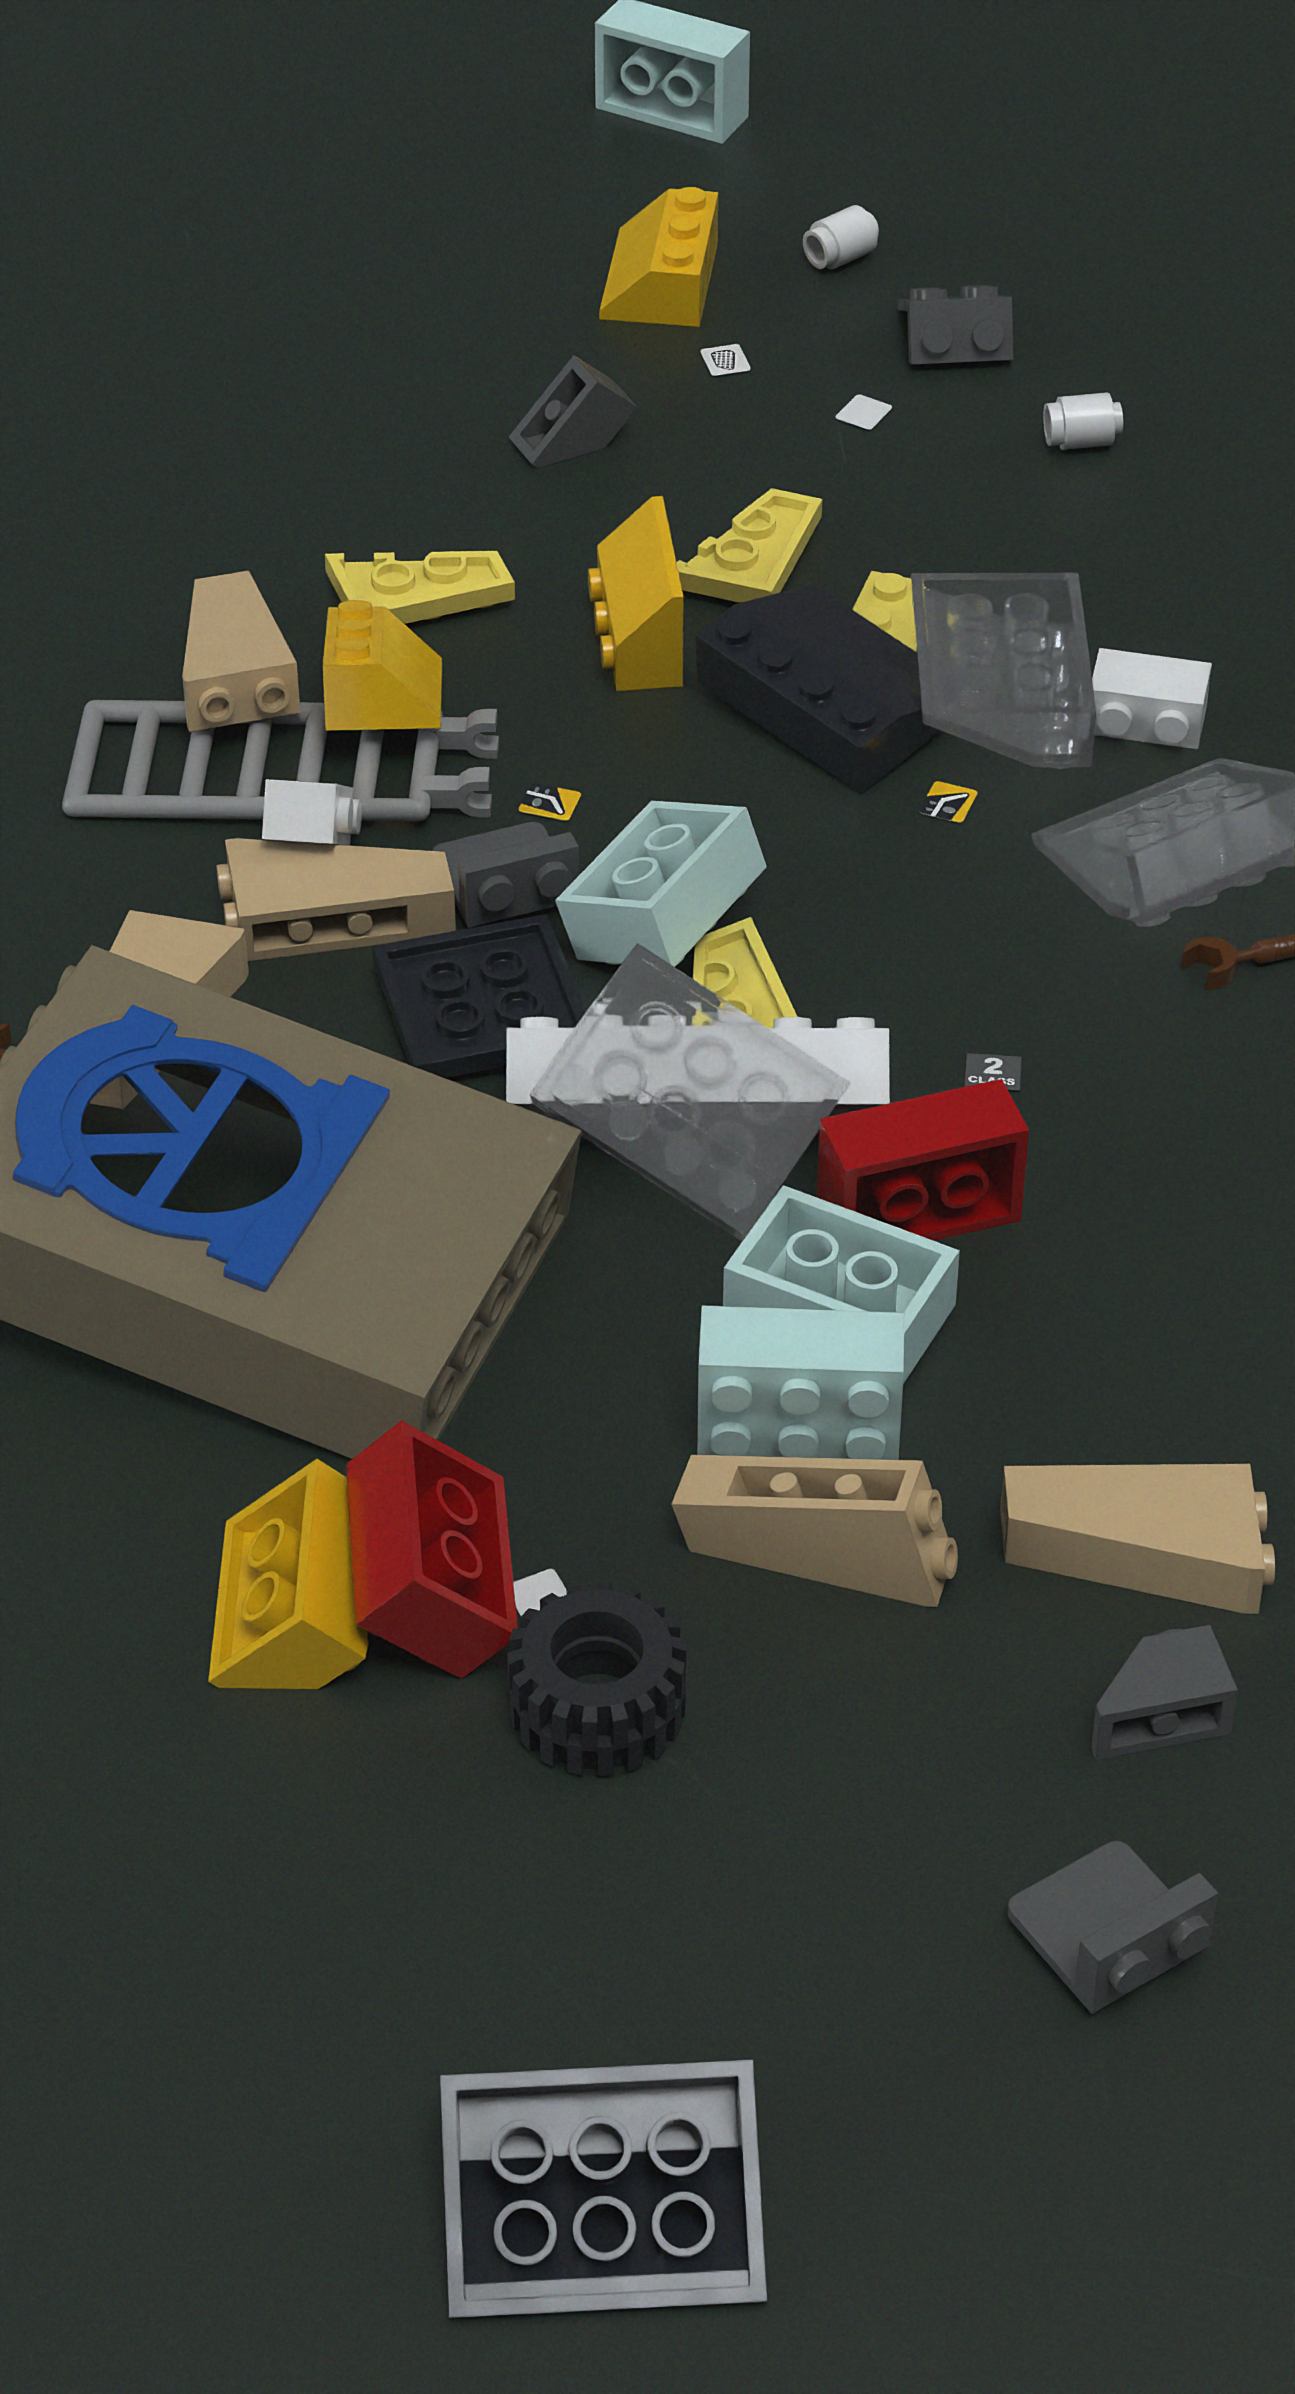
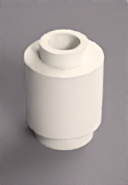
M852 205L814 222L810 230L805 232L803 236L804 252L814 267L818 269L825 267L836 269L875 250L879 235L877 221L871 213L862 207Z
M1105 392L1058 397L1056 403H1046L1043 411L1046 442L1048 446L1060 445L1061 450L1113 445L1115 434H1122L1123 412L1120 402H1112L1110 394Z

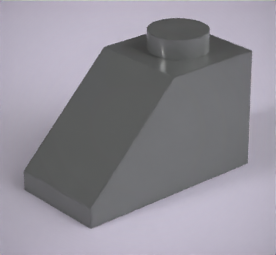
M573 355L509 435V438L532 465L541 468L604 449L638 407L614 380Z
M1211 1625L1185 1630L1170 1629L1158 1635L1147 1636L1141 1639L1096 1705L1091 1746L1095 1760L1231 1734L1238 1689Z

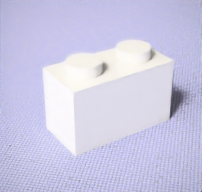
M1099 648L1089 691L1086 734L1198 749L1207 708L1212 663Z
M266 779L262 839L350 846L351 834L358 835L361 828V800L353 799L354 788L339 784Z

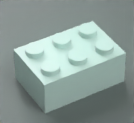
M618 0L595 22L596 108L723 144L748 118L750 31L636 0Z
M651 801L566 888L555 902L577 960L605 962L609 965L647 966L658 970L673 969L683 961L685 955L703 935L716 925L717 920L747 891L751 883L767 866L747 807Z
M783 1185L724 1267L723 1306L905 1313L904 1384L956 1305L960 1250Z
M702 1305L698 1366L697 1455L899 1460L904 1379L905 1313Z

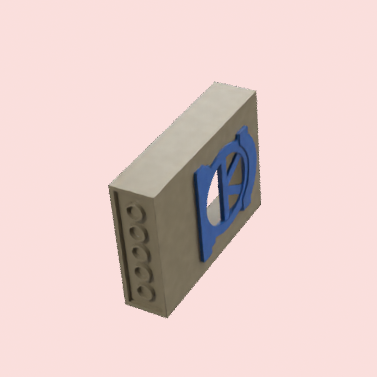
M91 945L77 966L69 965L60 978L55 996L47 1006L40 1005L35 1010L25 1037L17 1047H8L0 1061V1320L351 1459L401 1420L439 1440L568 1218L582 1130ZM154 1068L209 1089L194 1112L187 1107ZM123 1076L173 1133L86 1135L81 1132V1123L85 1110L93 1097L108 1083ZM235 1099L296 1123L302 1142V1155L299 1165L289 1181L270 1197L244 1208L216 1213H192L163 1208ZM164 1155L138 1195L134 1197L118 1188L101 1174L91 1161V1158L95 1156Z

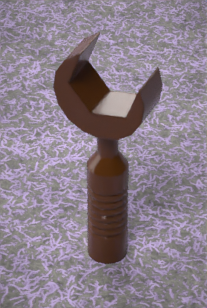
M1295 933L1258 940L1249 949L1236 951L1229 942L1221 938L1212 936L1199 937L1186 944L1183 951L1181 970L1196 962L1216 967L1208 972L1206 990H1218L1227 987L1233 981L1237 963L1252 960L1258 964H1266L1295 957Z

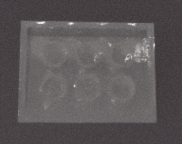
M911 573V594L922 723L1032 767H1053L1058 769L1091 767L1096 706L1078 573Z
M1217 758L1032 833L1033 843L1109 915L1134 921L1138 927L1159 925L1169 920L1170 912L1184 906L1197 907L1212 903L1218 899L1217 892L1232 886L1245 887L1254 885L1266 878L1265 872L1280 866H1295V772Z
M637 943L565 1040L531 1091L530 1098L532 1104L558 1121L582 1130L581 1136L743 1241L785 1184L818 1134L820 1119L830 1116L851 1082Z

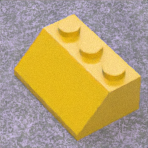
M696 187L669 188L620 227L599 310L600 320L700 327L718 245V192L703 191Z
M655 496L647 500L597 545V568L588 569L590 602H594L596 635H606L600 636L603 670L612 669L616 691L683 686L684 597L663 496Z
M349 600L340 603L338 607H328L323 656L326 731L441 728L442 658L385 606L372 607V604L368 601Z
M315 1459L226 1521L208 1682L218 1688L319 1689L344 1672L353 1670L361 1661L366 1659L369 1645L368 1631L356 1625L347 1477L319 1459Z

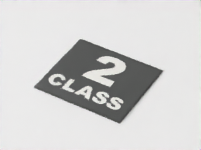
M967 1053L965 1086L1002 1079L1007 1090L1020 1091L1022 1057Z

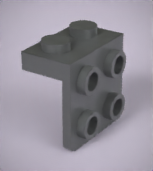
M960 286V296L947 297V289H940V287L910 289V299H898V310L907 311L909 364L1014 360L1012 297L998 295V286Z
M527 822L444 842L433 848V851L445 852L454 888L455 904L468 928L557 906L555 900L579 876V845L572 833L567 832L549 837L544 826L538 822Z
M1111 1841L1014 1895L1009 1901L1008 1917L1089 2012L1093 2014L1209 1947L1213 1932L1218 1892L1200 1872L1175 1887L1168 1889L1128 1844L1122 1841Z

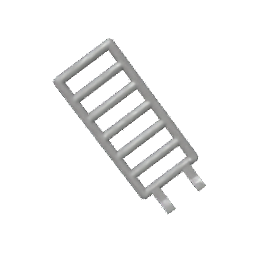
M89 701L83 710L62 801V809L64 813L71 817L263 820L265 796L259 795L272 725H306L296 781L319 783L328 732L325 727L324 702H300L301 713L238 723L249 724L236 796H202L215 728L191 732L179 795H145L160 723H187L185 701ZM497 709L476 710L470 713L468 717H443L441 710V728L418 729L409 798H374L384 729L362 730L353 781V799H360L362 803L361 821L419 822L428 817L430 808H459L469 816L490 818L492 794L473 792L489 791L490 767L469 768L459 776L435 775L438 749L467 750L470 754L479 758L498 759L499 736L481 734V732H496ZM104 722L137 723L121 795L88 794Z

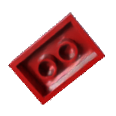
M1002 1079L821 1118L817 1198L933 1241L1019 1222L1022 1218L1029 1128Z
M401 1420L346 1464L356 1625L418 1656L423 1661L431 1663L462 1679L508 1645L512 1630L518 1629L504 1478Z

